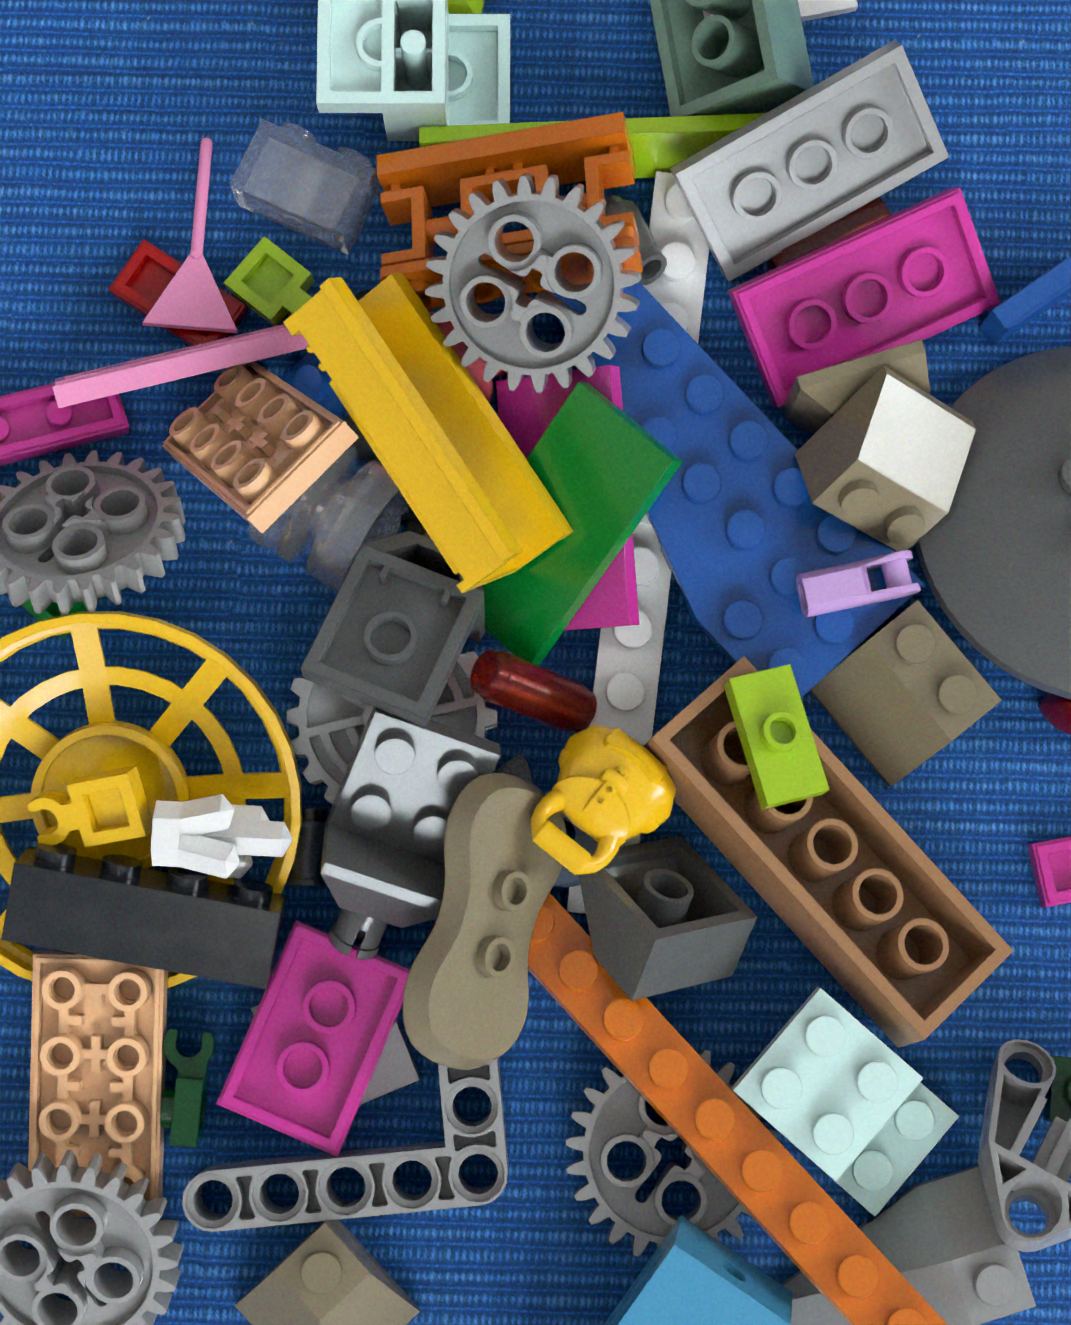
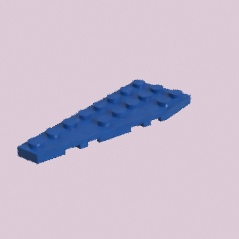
M640 282L624 287L623 293L631 295L640 301L636 311L618 312V316L625 320L631 326L627 337L607 334V337L616 349V353L610 360L598 355L594 351L591 354L596 367L605 365L620 366L623 412L683 461L646 513L661 545L660 550L669 569L674 573L685 597V604L693 622L734 665L745 656L757 671L790 664L802 698L912 595L805 617L801 610L796 589V575L894 552L889 546L814 505L811 502L795 453L798 451L795 446ZM548 292L564 301L572 310L578 313L586 312L584 303L576 299L563 297L557 293ZM553 314L555 321L560 329V332L563 331V334L565 336L564 325L562 324L561 320ZM882 568L867 571L872 592L887 589ZM909 568L912 583H919L921 588L924 583Z

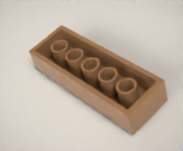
M743 656L658 731L644 747L664 765H667V772L676 786L674 801L894 1045L899 1048L923 1041L1013 950L812 730L811 732L830 790L823 795L761 810L723 686L729 678L758 672L747 658Z

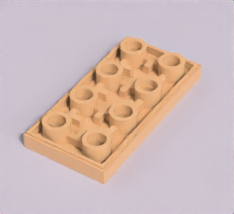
M253 361L228 367L222 372L214 384L215 391L198 408L192 407L185 410L173 421L169 428L170 436L163 442L162 447L179 464L263 534L359 437L345 421Z
M38 950L33 953L28 1170L31 1173L39 1154L45 1153L50 1158L55 1168L59 1167L67 1150H73L78 1167L87 1168L93 1155L99 1153L102 1159V1172L110 1174L116 1166L123 1162L127 1164L123 1180L125 1183L132 1185L146 1177L150 1181L143 1198L146 1201L163 1197L164 1128L160 1127V1115L165 1090L166 1055L164 1052V1039L167 1029L168 971L64 951ZM71 1210L77 1217H91L82 1210Z

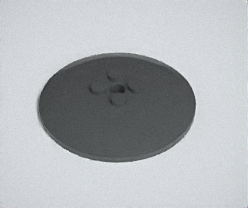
M1071 346L1029 354L996 368L975 382L953 403L951 408L973 421L976 432L948 514L924 536L918 538L915 546L922 571L934 597L955 628L978 652L997 667L1020 681L1042 691L1071 699Z

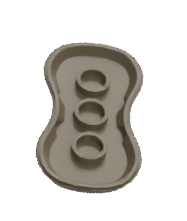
M505 773L480 775L466 785L453 804L445 829V886L440 911L434 928L412 964L404 987L403 1020L405 1031L411 1044L421 1055L430 1061L455 1069H475L488 1065L508 1051L517 1040L525 1023L528 1010V954L534 925L539 911L563 865L532 841L530 820L535 807L546 794L529 781ZM557 812L550 816L548 820L566 834L565 822L561 813Z

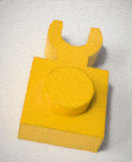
M137 765L75 777L66 785L68 794L59 790H47L27 804L29 812L48 810L55 815L58 825L46 828L37 836L38 843L51 846L61 843L74 830L80 831L84 847L144 837L152 831V816Z

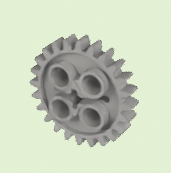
M524 173L519 178L517 193L513 194L505 180L500 178L493 182L492 192L494 201L492 203L484 194L476 190L468 195L470 206L474 212L473 216L458 208L448 214L450 221L458 230L457 234L441 231L435 235L433 240L448 253L447 256L432 257L427 261L426 267L443 275L442 281L426 288L425 295L443 298L445 306L430 318L432 322L438 323L451 321L454 330L447 335L443 344L445 347L462 341L465 343L468 349L461 361V365L464 368L475 362L479 357L486 361L484 381L489 382L501 369L508 372L509 390L515 391L524 375H530L536 393H542L546 387L548 375L554 373L557 381L564 389L572 383V366L575 365L587 377L594 374L596 365L591 354L593 351L609 360L614 356L616 349L607 337L608 333L627 337L631 326L618 316V312L636 311L640 301L631 295L623 293V289L638 283L641 280V273L623 269L622 262L629 259L637 249L635 245L616 246L613 238L617 236L625 223L623 220H619L605 226L599 218L607 204L604 199L594 203L588 209L581 205L584 185L579 183L564 197L559 195L558 175L552 174L549 176L542 191H536L531 174ZM516 221L523 223L530 229L534 240L533 249L530 254L519 256L511 253L505 247L502 232L507 222ZM577 252L589 258L594 269L592 282L586 285H575L565 279L561 271L563 255ZM487 254L492 256L500 265L519 276L525 277L533 269L538 270L543 274L540 285L544 289L584 303L586 312L578 313L572 310L564 301L547 291H540L535 298L528 297L524 294L527 283L523 279L505 271L491 269L483 265L480 261L481 255ZM488 282L501 289L505 298V307L502 313L489 314L479 308L474 295L478 283ZM547 312L558 317L564 325V339L559 343L553 344L540 340L533 331L532 322L535 315Z
M94 450L88 454L84 462L76 463L71 453H67L63 458L62 466L54 468L50 463L42 460L39 462L41 473L35 476L22 471L17 472L16 476L19 485L16 488L0 485V595L8 593L11 605L14 607H18L30 599L34 612L37 614L43 612L52 602L58 604L61 616H67L75 602H83L87 611L91 613L95 612L98 598L106 596L114 604H121L122 596L120 590L126 587L143 593L146 591L143 576L149 575L162 578L165 575L162 560H177L179 554L176 543L184 542L186 539L183 528L186 520L181 499L177 495L175 483L173 481L165 482L163 471L160 467L147 471L145 460L141 457L125 466L122 452H116L106 462H100L97 450Z
M703 1049L699 1055L710 1066L711 1051ZM727 1062L715 1073L731 1089L732 1085L729 1084V1081L733 1075L735 1065ZM604 1066L601 1072L608 1088L603 1093L586 1086L583 1089L586 1097L594 1104L591 1113L585 1111H572L571 1118L585 1127L584 1135H575L565 1139L566 1146L582 1151L583 1155L582 1159L566 1166L567 1174L586 1175L588 1181L574 1192L576 1201L595 1198L598 1202L588 1217L591 1225L610 1217L613 1223L608 1235L609 1242L614 1244L629 1232L633 1235L632 1253L634 1256L639 1257L649 1241L656 1243L657 1250L680 1217L672 1216L665 1212L662 1206V1194L670 1183L687 1181L695 1186L697 1202L694 1209L683 1217L718 1241L717 1232L724 1228L733 1236L741 1239L744 1235L736 1217L741 1212L749 1216L751 1215L684 1141L682 1142L681 1149L688 1155L686 1161L681 1166L672 1161L667 1164L647 1199L643 1202L636 1200L635 1194L661 1160L662 1155L655 1148L657 1141L661 1137L665 1140L673 1141L677 1134L667 1123L651 1121L645 1111V1098L624 1075L619 1077L615 1072ZM737 1095V1097L749 1108V1110L758 1119L762 1117L751 1106H748L747 1103L741 1097ZM768 1129L775 1138L778 1137L777 1131ZM622 1141H631L638 1144L644 1154V1163L641 1170L636 1175L628 1178L614 1175L607 1166V1156L610 1149Z
M73 1150L66 1151L57 1168L54 1167L50 1158L45 1153L39 1154L32 1167V1173L20 1162L16 1163L6 1179L7 1181L0 1179V1313L3 1315L0 1325H154L157 1314L165 1315L172 1297L171 1292H175L181 1270L176 1267H178L183 1252V1245L172 1242L179 1226L178 1221L159 1220L167 1204L166 1198L162 1197L146 1201L143 1196L150 1180L145 1177L132 1185H128L123 1181L127 1164L123 1162L116 1166L110 1174L102 1172V1159L99 1153L93 1155L87 1168L78 1167ZM71 1210H82L88 1213L93 1220L77 1217ZM16 1240L31 1243L37 1250L27 1249ZM108 1263H119L129 1271H119ZM54 1293H62L69 1296L73 1301L63 1300Z

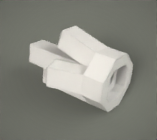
M223 794L184 802L156 800L151 835L152 866L181 867L225 879L228 877L241 879L252 867L253 860L251 856L283 857L292 843V836L285 822L270 821L262 806L231 805Z

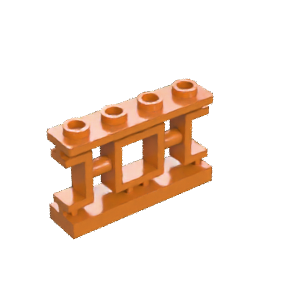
M624 113L606 114L376 155L377 177L384 191L380 193V203L390 226L412 222V249L381 254L380 282L392 273H403L428 311L445 306L443 298L425 295V289L434 283L442 281L443 275L427 268L426 263L434 257L433 245L437 244L433 240L435 235L441 231L457 234L458 230L448 216L433 219L432 207L461 202V210L473 216L474 212L470 206L468 195L478 190L492 203L494 201L492 192L493 182L497 179L503 178L513 194L517 193L519 178L524 173L531 174L536 191H542L546 180L552 174L558 175L559 185L586 181V193H583L581 205L586 209L601 199L605 200L604 189L635 184L634 151ZM604 209L599 218L604 226L619 220H623L625 223L621 231L613 238L616 246L635 245L637 249L629 259L622 262L623 269L642 273L643 265L639 250L640 238L633 212L606 216ZM530 229L502 234L503 243L511 253L523 256L532 252L534 240ZM577 252L563 255L561 271L565 279L575 285L592 282L594 269L589 258ZM487 254L481 255L480 261L483 265L491 269L505 271L523 279L527 283L524 293L550 292L540 285L543 274L538 270L533 269L525 277L519 276L500 265L492 256ZM488 282L478 283L474 292L476 303H486L496 298L504 297L500 288Z

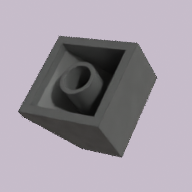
M682 836L620 847L615 857L607 866L596 873L579 875L594 957L631 1001L733 976L757 916Z

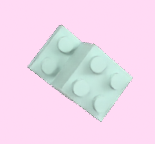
M318 0L316 84L318 112L382 113L387 141H419V127L510 123V14H449L447 0Z
M819 987L812 992L731 1087L739 1097L874 1216L880 1212L959 1117L921 1083L923 1080L921 1075Z

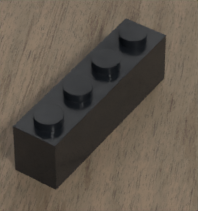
M38 843L36 847L29 846L14 862L1 940L267 989L274 968L287 895L273 893V887L270 884L252 879H238L231 885L207 880V874L181 867H171L168 869V872L142 868V861L126 855L109 854L103 856L102 860L76 855L77 850L74 847L63 843L53 846Z

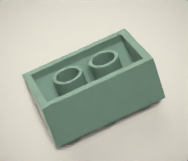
M650 0L671 117L767 113L814 86L798 0ZM703 11L712 14V16L704 18Z

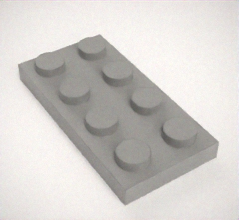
M893 40L671 167L670 170L722 275L730 282L949 158V155L904 48L900 43Z

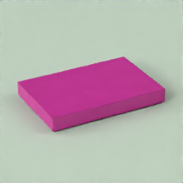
M296 920L216 1104L334 1156H338L402 1008L404 987L410 968L378 954L368 960L357 959L356 952L359 946L354 944L347 956L332 946L328 939L329 933Z

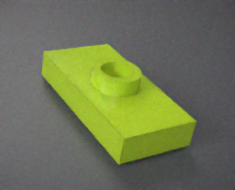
M788 664L729 678L723 686L761 810L823 795L829 791L827 779L791 665Z

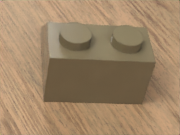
M883 366L795 453L811 502L814 505L899 552L911 548L918 541V538L924 536L948 514L976 432V427L973 421Z
M918 600L832 669L810 690V693L888 787L896 784L951 743L1002 701Z

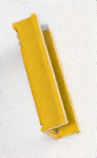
M403 273L390 274L359 301H357L342 277L328 278L319 286L321 290L283 322L292 336L303 335L309 344L306 346V350L309 353H315L321 362L318 364V368L323 372L327 371L332 379L329 385L453 573L455 575L460 573L464 579L456 585L461 593L517 572L559 540L566 538L574 532L466 367L464 368L461 365V360L452 346H444L443 341L446 337L436 322H432L430 313Z

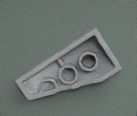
M977 1165L914 1185L899 1196L896 1203L869 1223L864 1222L858 1227L948 1325H980L1036 1307L1018 1250L1011 1248L1003 1242L995 1229L981 1172ZM798 1271L782 1283L784 1287L793 1292L791 1325H849L801 1271Z

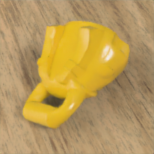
M592 725L572 735L559 754L558 763L560 770L557 783L552 787V791L546 794L534 809L530 820L532 841L572 874L596 873L610 863L620 846L627 839L641 833L648 834L654 832L669 818L673 808L676 786L667 772V765H664L649 750L621 731L620 728L612 729L602 725ZM560 812L578 829L592 837L598 843L593 856L551 823L548 818Z

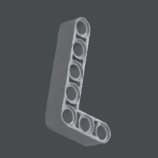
M499 1058L488 1065L475 1069H455L438 1064L445 1141L340 1151L338 1156L330 1153H318L215 1164L207 1167L195 1176L185 1188L182 1206L186 1218L193 1226L202 1231L219 1232L481 1206L493 1202L502 1194L507 1184L509 1166ZM467 1087H478L485 1091L490 1097L492 1104L489 1115L477 1122L466 1121L461 1118L456 1112L454 1105L455 1096L459 1091ZM483 1154L491 1158L496 1164L498 1171L495 1181L489 1186L482 1188L467 1184L462 1178L460 1167L468 1156ZM410 1160L424 1164L431 1174V1186L425 1192L419 1194L405 1192L397 1183L396 1168L403 1162ZM349 1167L357 1170L364 1178V1195L353 1201L338 1197L331 1185V1177L336 1169ZM286 1174L293 1178L299 1189V1198L295 1205L281 1207L270 1200L266 1186L271 1175ZM215 1180L227 1185L233 1197L232 1207L229 1212L223 1214L214 1213L205 1206L201 1196L205 1182Z

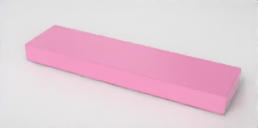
M285 324L55 378L52 388L57 406L62 408L303 350L309 344L303 335L292 336Z

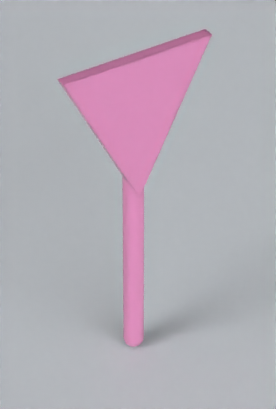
M203 138L200 143L190 254L142 322L143 326L237 333L235 324L203 255L213 142L210 138Z

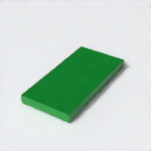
M577 383L527 458V461L574 532L566 538L559 540L517 572L482 585L484 590L485 629L528 668L539 667L683 462L590 383Z

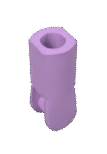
M911 550L894 552L797 574L796 589L803 615L805 617H812L906 597L920 592L919 583H912L907 561L913 559ZM882 568L887 589L872 592L867 571Z

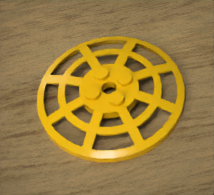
M80 611L67 614V616L60 615L45 618L8 633L0 639L1 663L20 649L51 636L71 633L79 669L64 672L41 682L19 697L12 706L0 699V763L11 738L42 759L36 770L31 792L0 796V823L33 819L38 833L41 834L46 828L57 826L58 822L55 815L48 810L29 812L27 804L39 794L47 790H59L68 794L66 785L75 777L136 765L152 820L156 800L184 802L223 794L231 805H246V799L283 798V822H285L292 836V843L283 857L274 858L265 883L273 887V893H282L295 861L302 826V783L294 747L277 710L258 683L227 653L194 632L159 618L122 611H95L91 613ZM99 629H121L156 636L190 650L204 659L205 662L184 688L148 671L123 666H106ZM226 677L244 694L261 718L276 751L280 772L243 773L240 758L230 736L216 716L204 705ZM110 685L140 689L161 697L171 704L150 730L135 724L116 721ZM83 688L88 725L73 730L60 740L29 718L36 709L51 699L69 691ZM191 720L200 727L212 744L222 766L223 774L186 775L180 759L170 746ZM0 824V874L10 885L14 862L17 858L13 854ZM74 830L61 842L74 847L77 850L76 855L102 860V857L105 855L119 854L139 859L143 863L142 868L148 869L152 866V831L144 837L84 847L80 831ZM207 874V880L231 885L235 881L232 877L225 879ZM5 910L0 916V965L15 975L32 981L33 953L35 952L20 943L1 940L6 914ZM168 971L167 989L197 976Z

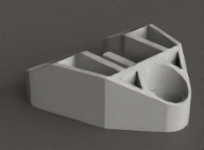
M1014 1039L1005 1042L1000 1047L991 1068L977 1161L995 1229L1000 1238L1015 1250L1036 1252L1071 1239V1183H1069L1071 1179V1118L1067 1122L1057 1116L1053 1118L1032 1162L1019 1156L1047 1102L1045 1096L1055 1077L1056 1066L1049 1053L1038 1044L1028 1040ZM1013 1059H1022L1030 1062L1039 1073V1083H1029L1018 1079L1008 1071L1005 1064ZM1018 1201L1034 1203L1045 1215V1229L1037 1234H1026L1019 1231L1010 1220V1206Z

